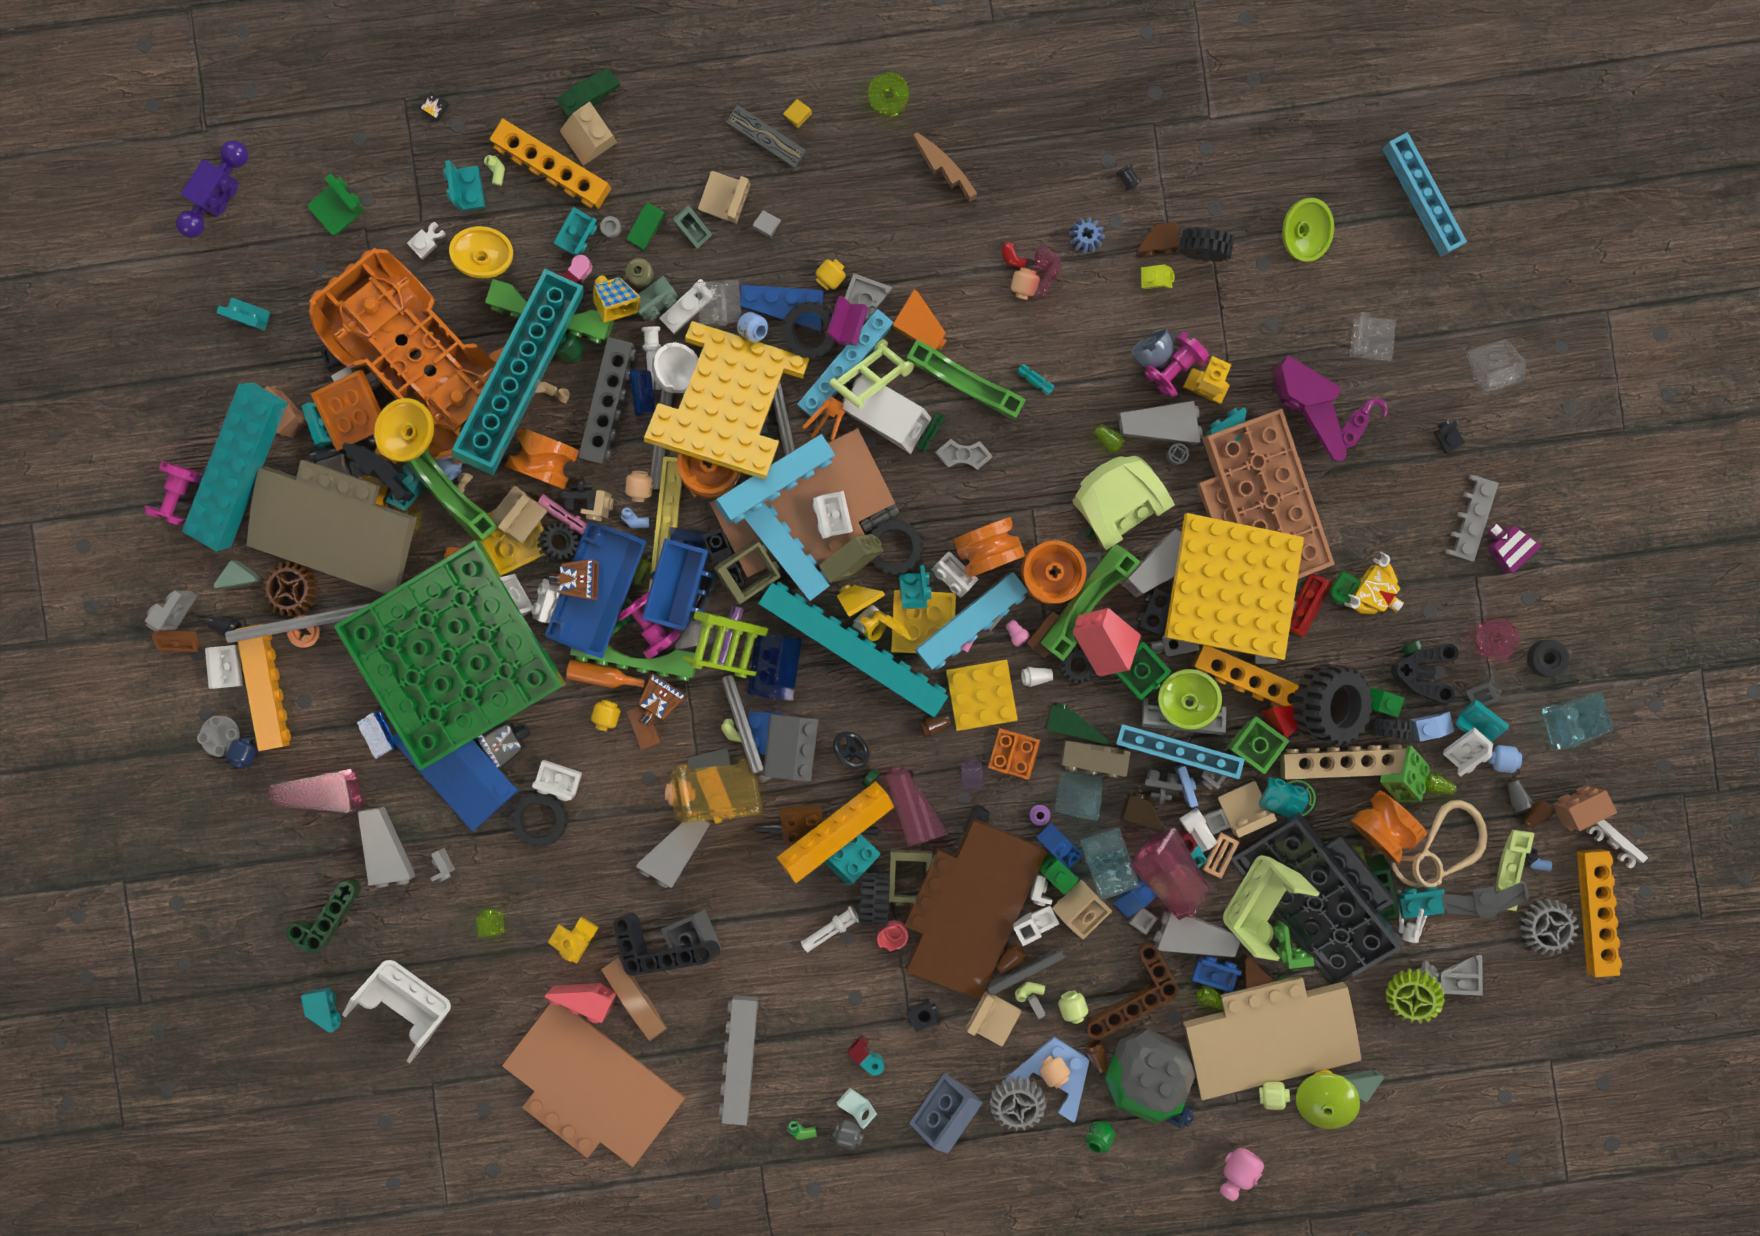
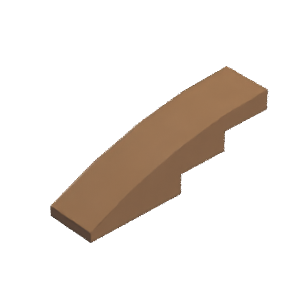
M915 133L913 141L933 175L942 172L951 189L959 185L968 202L976 199L977 192L957 165L935 144L919 133Z
M616 958L601 969L624 1007L649 1041L667 1029L648 995L643 993L634 976H629L625 973L621 958Z

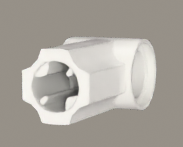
M1198 808L1179 818L1185 830L1191 834L1202 852L1211 849L1217 843Z

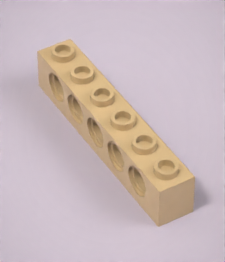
M1389 744V748H1381V745H1368V749H1361L1360 746H1348V750H1340V747H1327V751H1319V748H1306L1307 752H1299V749H1286V753H1280L1281 778L1305 779L1390 775L1391 773L1401 774L1406 748H1403L1402 744ZM1388 754L1389 762L1384 765L1382 757ZM1364 755H1367L1369 762L1363 766L1361 759ZM1347 756L1348 764L1342 767L1340 763L1341 758ZM1326 757L1328 763L1325 767L1322 768L1320 766V760L1321 758ZM1302 758H1306L1307 765L1301 769L1299 761Z

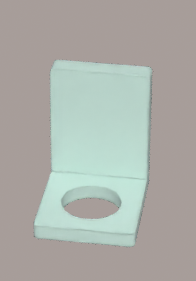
M851 1088L837 1102L839 1107L855 1117L862 1129L877 1115L869 1100ZM869 1110L868 1117L862 1120L863 1113Z

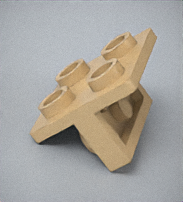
M514 486L490 518L499 525L498 528L511 534L523 543L545 516L547 510L517 486Z

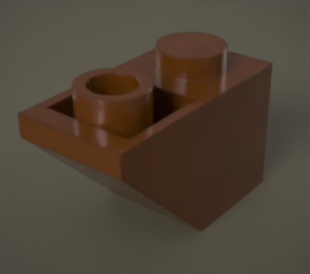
M1177 222L1156 224L1137 249L1136 256L1151 258L1156 253H1163V255L1174 254L1180 247Z

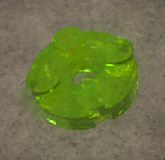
M893 72L876 76L869 85V103L879 114L886 116L898 115L906 107L909 100V90L903 77ZM889 89H891L894 97L889 99L885 98V94H883V92H888Z

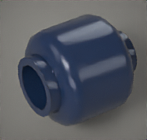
M242 737L240 741H232L226 754V759L229 761L228 764L244 770L245 767L252 766L258 752L257 748L252 745L253 741Z

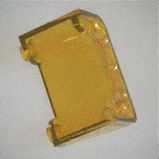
M737 759L738 763H734V765L689 768V764L676 765L677 769H671L674 819L679 822H696L763 814L757 775L752 773L748 759Z

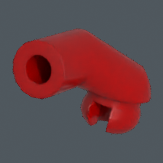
M1005 243L1002 247V255L1005 262L1020 269L1024 268L1027 260L1017 257L1013 243Z

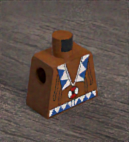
M589 559L561 564L560 573H550L549 584L550 586H560V594L598 601L599 562Z
M652 674L638 704V707L644 711L638 721L649 727L654 718L663 722L684 700L686 695Z

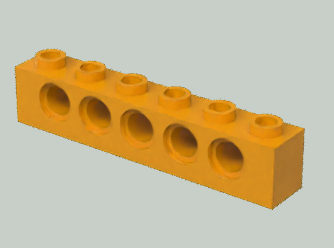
M503 118L490 138L496 151L503 155L505 152L512 156L511 159L519 165L526 164L529 166L528 170L537 176L540 174L547 177L546 181L555 187L557 185L562 186L566 194L573 198L575 195L582 199L581 203L589 208L594 206L599 209L611 190L607 182ZM513 141H519V145L516 148H510ZM530 152H537L535 158L528 159V154ZM554 162L552 169H545L547 163ZM572 173V177L569 180H563L564 174ZM583 184H590L587 191H580V187Z
M1200 644V650L1197 651L1191 665L1196 670L1215 676L1214 680L1223 685L1226 682L1233 684V689L1244 693L1245 690L1253 693L1251 697L1263 702L1265 698L1271 701L1270 705L1273 707L1293 705V703H1288L1287 697L1290 693L1294 694L1295 690H1298L1299 686L1211 646ZM1215 659L1220 662V668L1217 671H1214L1211 667V663ZM1233 668H1237L1239 671V676L1236 679H1232L1230 676ZM1255 676L1258 679V684L1252 688L1249 680ZM1274 684L1277 692L1271 696L1268 693V688Z
M1601 848L1576 850L1587 974L1595 978L1620 976L1622 962L1618 954L1620 940L1616 931L1618 919L1615 916L1617 902L1613 895L1615 880L1611 872V866L1613 865L1612 855L1610 851ZM1596 867H1599L1600 871L1598 875L1595 876L1594 870ZM1601 887V894L1596 896V890ZM1603 908V914L1598 917V910ZM1602 929H1604L1605 933L1602 937H1600L1599 933ZM1606 949L1607 953L1605 957L1602 958L1601 953L1603 950Z

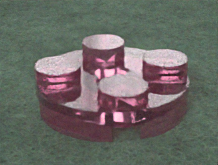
M1489 619L1478 626L1476 645L1481 655L1490 659L1502 660L1510 657L1514 650L1518 648L1520 642L1519 632L1506 619ZM1496 633H1498V636L1502 637V641H1499V645H1496V643L1493 641V637H1495Z

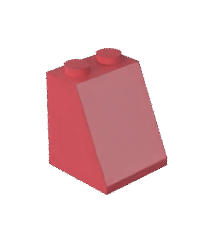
M1109 608L1078 615L1073 630L1075 638L1098 676L1130 670L1141 635Z

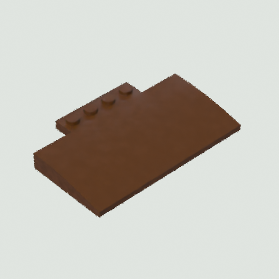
M972 817L955 856L937 849L904 922L905 927L920 932L906 964V971L944 987L981 999L1048 849Z

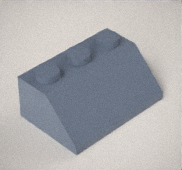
M944 1073L909 1124L933 1149L949 1153L983 1102L967 1087Z

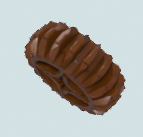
M287 561L286 564L280 562L279 568L277 566L271 567L273 573H265L269 579L262 581L264 584H267L266 587L261 589L267 592L262 597L266 600L269 599L266 605L268 607L273 606V612L280 611L281 616L286 614L289 617H293L294 614L302 615V610L308 612V605H315L312 598L319 597L317 594H314V590L320 589L318 586H314L318 579H311L314 572H307L308 567H301V564H293L292 561ZM294 572L300 578L291 580L286 578L285 574ZM279 583L280 588L277 592V584ZM289 585H293L292 593L288 592V589H290L288 588ZM304 586V594L302 595L301 589ZM289 597L291 600H295L296 604L288 606L281 600Z

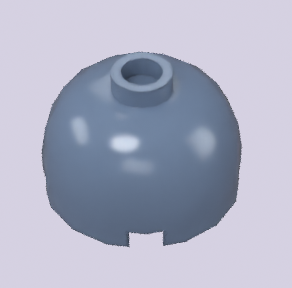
M1159 329L1149 334L1151 338L1145 342L1144 338L1140 340L1131 351L1135 360L1144 367L1150 365L1154 368H1163L1169 363L1168 359L1173 354L1174 343L1166 329Z

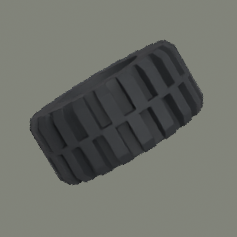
M1333 664L1314 666L1303 675L1304 679L1299 681L1298 690H1295L1294 693L1296 697L1295 701H1293V708H1295L1293 715L1294 719L1298 721L1296 724L1299 730H1302V734L1314 742L1336 746L1347 745L1356 740L1358 734L1363 733L1365 730L1364 726L1370 720L1368 718L1369 713H1372V707H1370L1372 702V696L1369 693L1371 691L1370 686L1366 684L1367 680L1354 668ZM1335 694V706L1332 714H1330V704Z

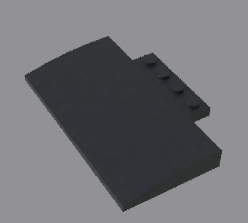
M1297 812L1232 856L1231 861L1244 877L1258 856H1266L1300 873L1319 892L1317 897L1302 893H1290L1286 890L1273 913L1281 922L1288 926L1290 934L1302 949L1313 957L1315 965L1331 984L1345 982L1402 950L1404 941L1380 913V910L1394 903V897L1343 834L1325 844L1300 812Z

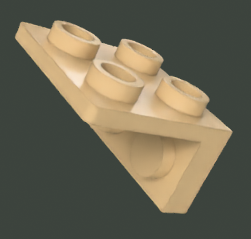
M711 171L698 207L699 211L737 224L750 188L749 179L741 176L740 180Z
M1255 781L1218 796L1219 803L1223 808L1231 830L1238 838L1277 821L1274 813L1259 807L1262 794Z
M985 991L966 1025L967 1032L973 1036L978 1033L992 1042L1003 1046L1021 1014V1009L996 995L991 996L988 991Z

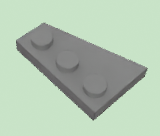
M853 273L845 299L850 304H865L868 307L864 325L892 290V287Z

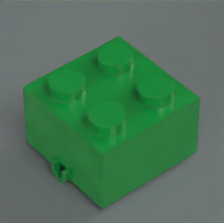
M1139 641L1130 670L1114 674L1137 699L1142 700L1153 689L1156 690L1160 686V682L1171 673V670L1144 641Z

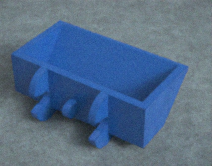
M664 539L642 619L688 631L692 613L695 611L705 612V610L694 608L698 594L706 595V591L699 590L703 576L713 579L715 577L714 574L705 571L709 557L708 550Z

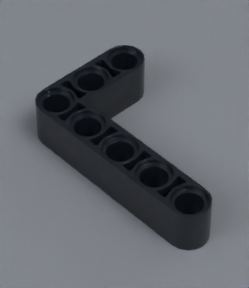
M629 912L615 919L613 923L623 969L629 976L702 965L715 959L720 954L719 944L714 940L647 951L640 920L635 913Z

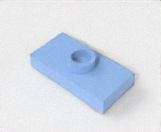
M1185 765L1175 766L1176 774H1179L1180 784L1183 785L1182 792L1186 805L1191 808L1198 806L1194 793L1196 785L1193 778H1189Z

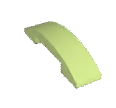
M1511 831L1501 856L1495 892L1520 883L1526 854L1531 851L1534 839L1533 832ZM1517 906L1507 910L1517 911Z

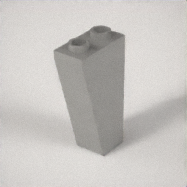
M1194 401L1123 412L1117 415L1121 436L1191 445L1200 443V439L1203 437L1202 428L1197 423L1199 409L1198 406H1195Z
M1177 529L1171 531L1134 569L1131 575L1122 582L1136 598L1174 577L1181 531Z
M385 807L358 811L368 885H376V888L389 886L390 882H396V885L409 883V880L415 877V872Z
M694 811L637 864L636 867L640 869L639 872L646 877L652 876L656 878L657 883L665 888L668 886L672 888L712 821Z
M1170 907L1167 912L1163 913L1161 930L1156 932L1153 940L1155 942L1154 946L1161 951L1235 957L1241 942L1230 930Z

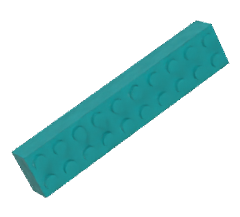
M544 269L452 449L455 459L494 475L583 298L582 285Z
M779 581L777 584L771 583L758 604L935 718L948 698L945 694L947 691L945 688L937 683L934 686L927 682L929 680L928 677L920 672L917 674L910 671L911 666L903 661L895 662L892 660L894 655L884 649L882 652L875 649L877 644L867 638L864 641L857 637L859 633L852 628L844 629L840 626L842 623L840 620L833 616H830V618L824 616L823 609L815 604L812 607L807 605V599L798 593H795V595L788 592L790 588Z

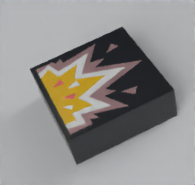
M430 91L420 109L439 121L449 103Z

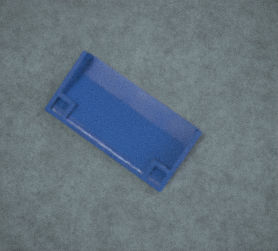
M588 520L573 562L589 559L599 562L598 601L560 594L544 636L586 654L603 658L647 541Z
M397 733L391 740L419 770ZM473 740L421 771L419 770L472 831H475L520 791L518 787L513 786Z

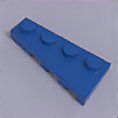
M741 285L740 307L784 321L789 311L800 303L816 301L823 305L824 291ZM805 313L797 318L795 324L821 332L822 318L814 313Z

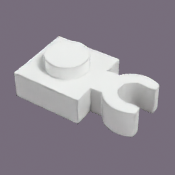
M436 222L429 226L427 233L421 229L407 242L421 259L427 257L438 246L434 242L436 239H442L446 235L443 230L435 234V229L439 226Z

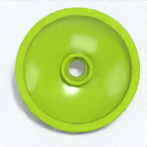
M1304 198L1297 201L1287 212L1283 223L1282 236L1286 250L1296 260L1305 262L1320 258L1328 250L1334 235V219L1329 207L1323 201L1316 198Z
M1185 669L1173 673L1163 682L1159 691L1158 702L1161 713L1169 723L1180 729L1197 730L1208 726L1216 719L1221 709L1222 695L1219 686L1208 674L1199 670ZM1191 701L1193 705L1189 707L1185 703Z
M1319 1073L1306 1078L1300 1084L1296 1093V1105L1302 1117L1312 1125L1325 1129H1336L1348 1125L1356 1118L1360 1109V1097L1357 1089L1346 1078L1333 1073Z

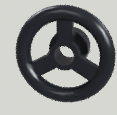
M850 731L841 732L835 737L833 742L834 753L842 764L853 769L862 768L867 764L870 753L862 737ZM846 737L847 744L840 749L839 743L841 739ZM853 739L860 744V746L863 749V753L857 750V747L854 745ZM855 757L861 760L857 763L851 762Z

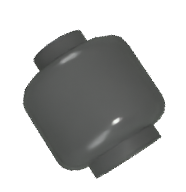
M844 1119L841 1123H837L832 1138L835 1139L836 1145L853 1150L856 1145H861L864 1134L861 1133L862 1128L859 1124Z

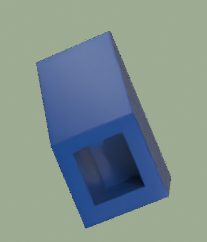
M1052 823L1037 837L1068 869L1083 855Z

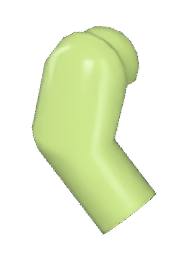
M487 155L484 163L493 172L492 184L502 186L505 167L496 156Z
M725 719L721 729L727 739L742 743L739 732L734 728V721L732 719Z
M1025 982L1017 988L1015 992L1016 999L1019 1002H1024L1032 993L1043 995L1045 985Z

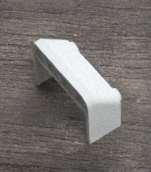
M386 960L351 997L342 1015L346 1017L358 1003L364 1008L373 1009L382 1001L414 1024L409 1033L410 1040L416 1044L407 1059V1062L411 1063L446 1017L451 1004L447 998L395 961Z

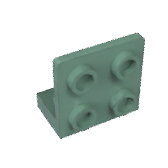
M664 276L638 294L640 296L638 312L645 321H652L660 315L659 311L665 307L668 309L677 302L676 299L679 297Z

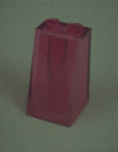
M356 767L269 785V798L273 801V806L345 813L364 808Z
M1174 826L1148 839L1130 864V867L1178 920L1194 916L1198 911V905L1206 899L1205 894L1210 887Z

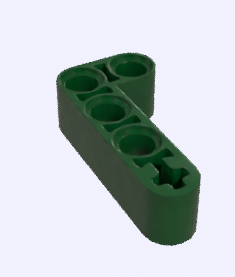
M348 879L339 883L315 923L312 925L307 921L299 920L289 925L286 929L287 939L309 953H316L325 948L358 896L361 889L360 883L355 879ZM346 886H349V887H350V888H349L350 893H348V894H346V892H347V890H348V888H347ZM335 902L340 904V912L334 908ZM324 920L330 923V929L324 927ZM296 926L301 929V936L296 934ZM313 937L318 939L319 946L313 944Z

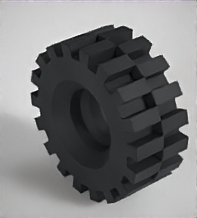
M1189 227L1182 231L1179 253H1182L1184 256L1187 255L1189 258L1193 257L1196 260L1202 259V261H1228L1232 256L1235 237L1230 235L1229 232L1214 228Z

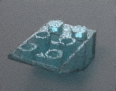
M1602 691L1542 709L1553 749L1574 748L1614 730Z
M1116 826L1078 839L1100 900L1140 887L1119 827Z

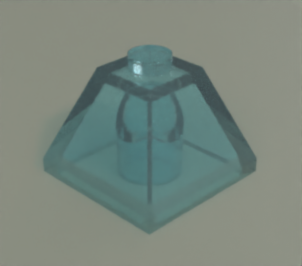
M1061 771L1055 812L1098 821L1102 800V777Z

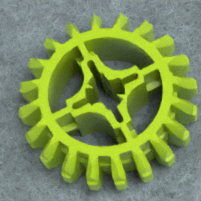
M1410 968L1407 973L1401 970L1399 975L1395 974L1393 979L1388 982L1386 1001L1390 1003V1010H1395L1396 1016L1402 1015L1403 1021L1409 1018L1411 1024L1414 1020H1418L1420 1024L1423 1022V1019L1429 1022L1431 1017L1436 1018L1438 1012L1442 1011V1005L1445 1000L1443 997L1444 991L1441 989L1440 982H1436L1435 976L1428 977L1429 973L1427 971L1421 974L1419 968L1416 972H1412ZM1417 991L1416 1000L1414 1001V992Z

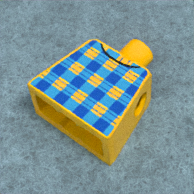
M599 276L595 280L593 302L603 323L639 313L640 296L621 278L607 280L605 276Z

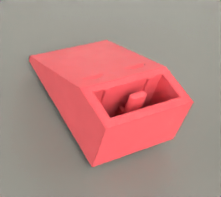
M590 983L554 985L547 992L545 998L549 999V1002L553 1005L567 1007V1010L573 1014L579 1015L580 1013L587 1016V1020L590 1022L602 1023L609 1014L617 994L612 988L604 984Z

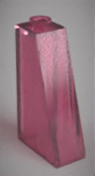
M901 766L890 768V773H887L886 777L908 847L948 835L946 827L906 768L901 769Z

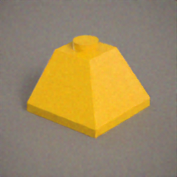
M849 584L839 589L840 594L837 595L849 617L885 596L883 591L857 585L851 587Z

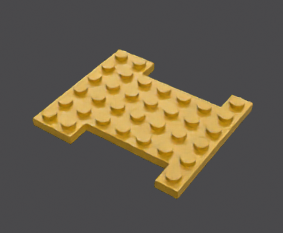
M692 321L686 334L685 342L703 347L679 409L658 403L644 436V442L766 480L779 441L761 436L760 433L783 373L803 379L809 358L800 357L801 355H796L760 342H751L744 337Z

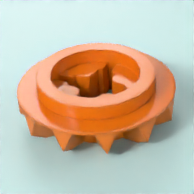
M299 615L294 618L305 617L308 615ZM319 625L308 627L307 631L311 635H304L303 637L299 629L288 631L287 636L295 646L307 648L315 645V642L320 638L321 628Z

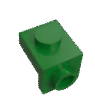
M1342 570L1329 589L1332 596L1331 599L1340 605H1343L1345 602L1350 603L1351 598L1348 595L1355 593L1361 584V580Z

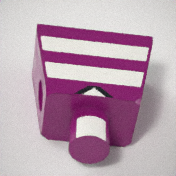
M1495 523L1487 530L1494 538L1487 547L1505 574L1514 573L1541 547L1537 541L1516 526H1509L1503 530Z

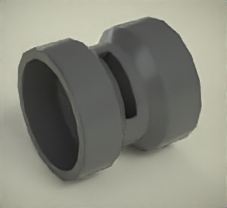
M1181 443L1172 445L1165 453L1166 461L1173 466L1184 463L1189 456L1188 448Z

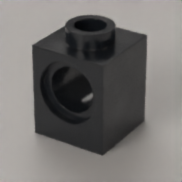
M929 999L907 1009V1015L915 1032L938 1022L937 1015H940L935 1003L931 1004ZM925 1010L930 1013V1016L927 1019H922L919 1017V1013Z

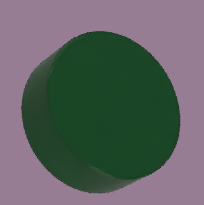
M1415 639L1404 644L1401 650L1405 655L1421 649L1423 644L1420 639Z
M873 769L863 779L862 785L865 788L869 787L881 773Z

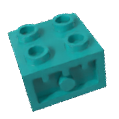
M450 160L445 161L446 167L443 168L445 180H448L449 188L446 189L448 200L461 212L486 208L479 166L457 169Z
M859 834L824 861V863L849 886L854 884L880 856V852Z

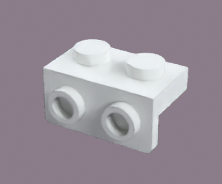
M844 491L813 498V509L818 518V530L823 539L853 531Z
M950 551L931 569L936 577L943 580L950 590L960 598L979 580L976 576L967 579L965 566Z
M543 579V582L538 587L537 592L539 596L537 603H534L532 608L533 619L545 623L550 622L560 596V586H550L549 580Z
M230 645L205 648L209 689L243 686L239 646Z
M1473 728L1444 749L1443 755L1458 767L1457 774L1461 777L1465 773H1471L1479 763L1486 762L1491 758L1493 743L1476 728Z
M543 760L532 787L536 788L539 793L556 795V798L559 800H572L576 795L582 772Z

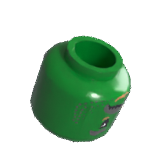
M1106 1121L1092 1123L1085 1136L1087 1147L1094 1153L1107 1152L1115 1140V1131Z

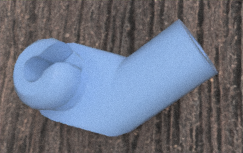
M624 508L621 511L622 520L630 528L650 527L649 517L638 518L630 508Z

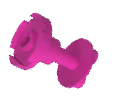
M1181 332L1176 337V342L1180 349L1171 357L1173 362L1162 373L1150 365L1146 367L1147 370L1144 372V375L1150 381H1155L1159 385L1158 390L1164 396L1168 394L1171 397L1177 396V391L1170 381L1181 370L1186 372L1194 363L1203 368L1209 364L1210 359H1207L1209 356L1207 350L1195 338L1189 340L1187 338L1189 334L1186 332Z
M162 461L159 469L169 473L164 485L167 493L160 509L145 505V513L154 517L165 516L166 521L173 524H183V522H186V519L173 514L180 494L185 495L190 481L201 483L203 475L175 464L173 466L169 462Z
M647 592L642 597L633 601L628 608L622 610L619 613L618 621H621L630 614L634 616L644 630L641 634L650 645L643 652L646 658L650 659L657 655L659 651L671 645L681 634L676 628L667 633L661 624L642 619L644 612L642 605L647 602L649 592Z

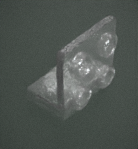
M1360 312L1354 316L1350 357L1391 361L1396 320L1372 318L1366 312Z

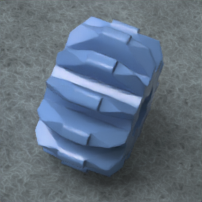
M1090 217L1087 218L1086 223L1080 218L1078 224L1074 223L1072 225L1074 231H1070L1069 236L1074 238L1071 239L1070 243H1077L1076 251L1083 247V253L1086 254L1088 248L1091 252H1094L1095 246L1100 247L1102 245L1099 240H1103L1105 235L1101 234L1104 228L1096 227L1099 222L1098 220H1095L1092 224ZM1084 232L1091 234L1089 239L1087 236L1083 237Z

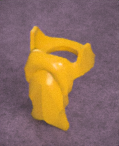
M874 611L872 619L866 616L860 619L864 627L865 637L870 641L878 640L886 626L911 640L910 635L901 623L881 611Z

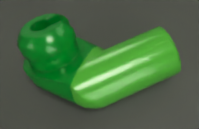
M790 1121L787 1126L788 1132L798 1140L817 1137L815 1126L804 1128L796 1121Z

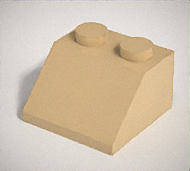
M590 102L572 113L560 130V133L583 166L617 143L613 134Z
M1082 880L1075 884L1052 908L1063 922L1083 940L1112 912Z

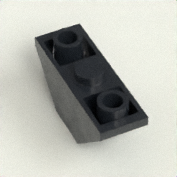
M722 527L702 535L715 566L734 554ZM736 561L727 567V570L737 586L741 587L745 585ZM723 584V587H724V589H725V592H728V590L726 589L725 585Z

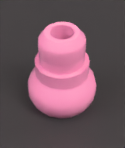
M1015 620L1006 624V629L1009 631L1013 645L1019 647L1030 639L1029 632L1023 629L1022 626H1019Z

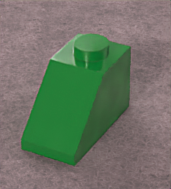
M1370 687L1371 691L1369 693L1372 696L1370 707H1372V710L1392 717H1398L1404 697Z

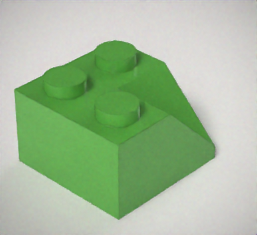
M1254 716L1238 731L1227 746V749L1239 758L1245 759L1244 761L1258 772L1266 774L1289 740Z

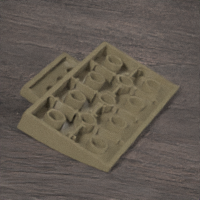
M300 460L297 477L270 467L258 468L250 509L247 546L387 594L401 584L417 517L376 504L380 488L378 484L307 460Z

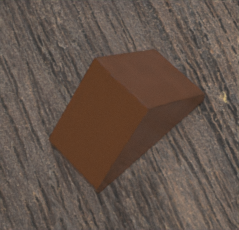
M1245 953L1241 956L1242 985L1246 989L1275 982Z

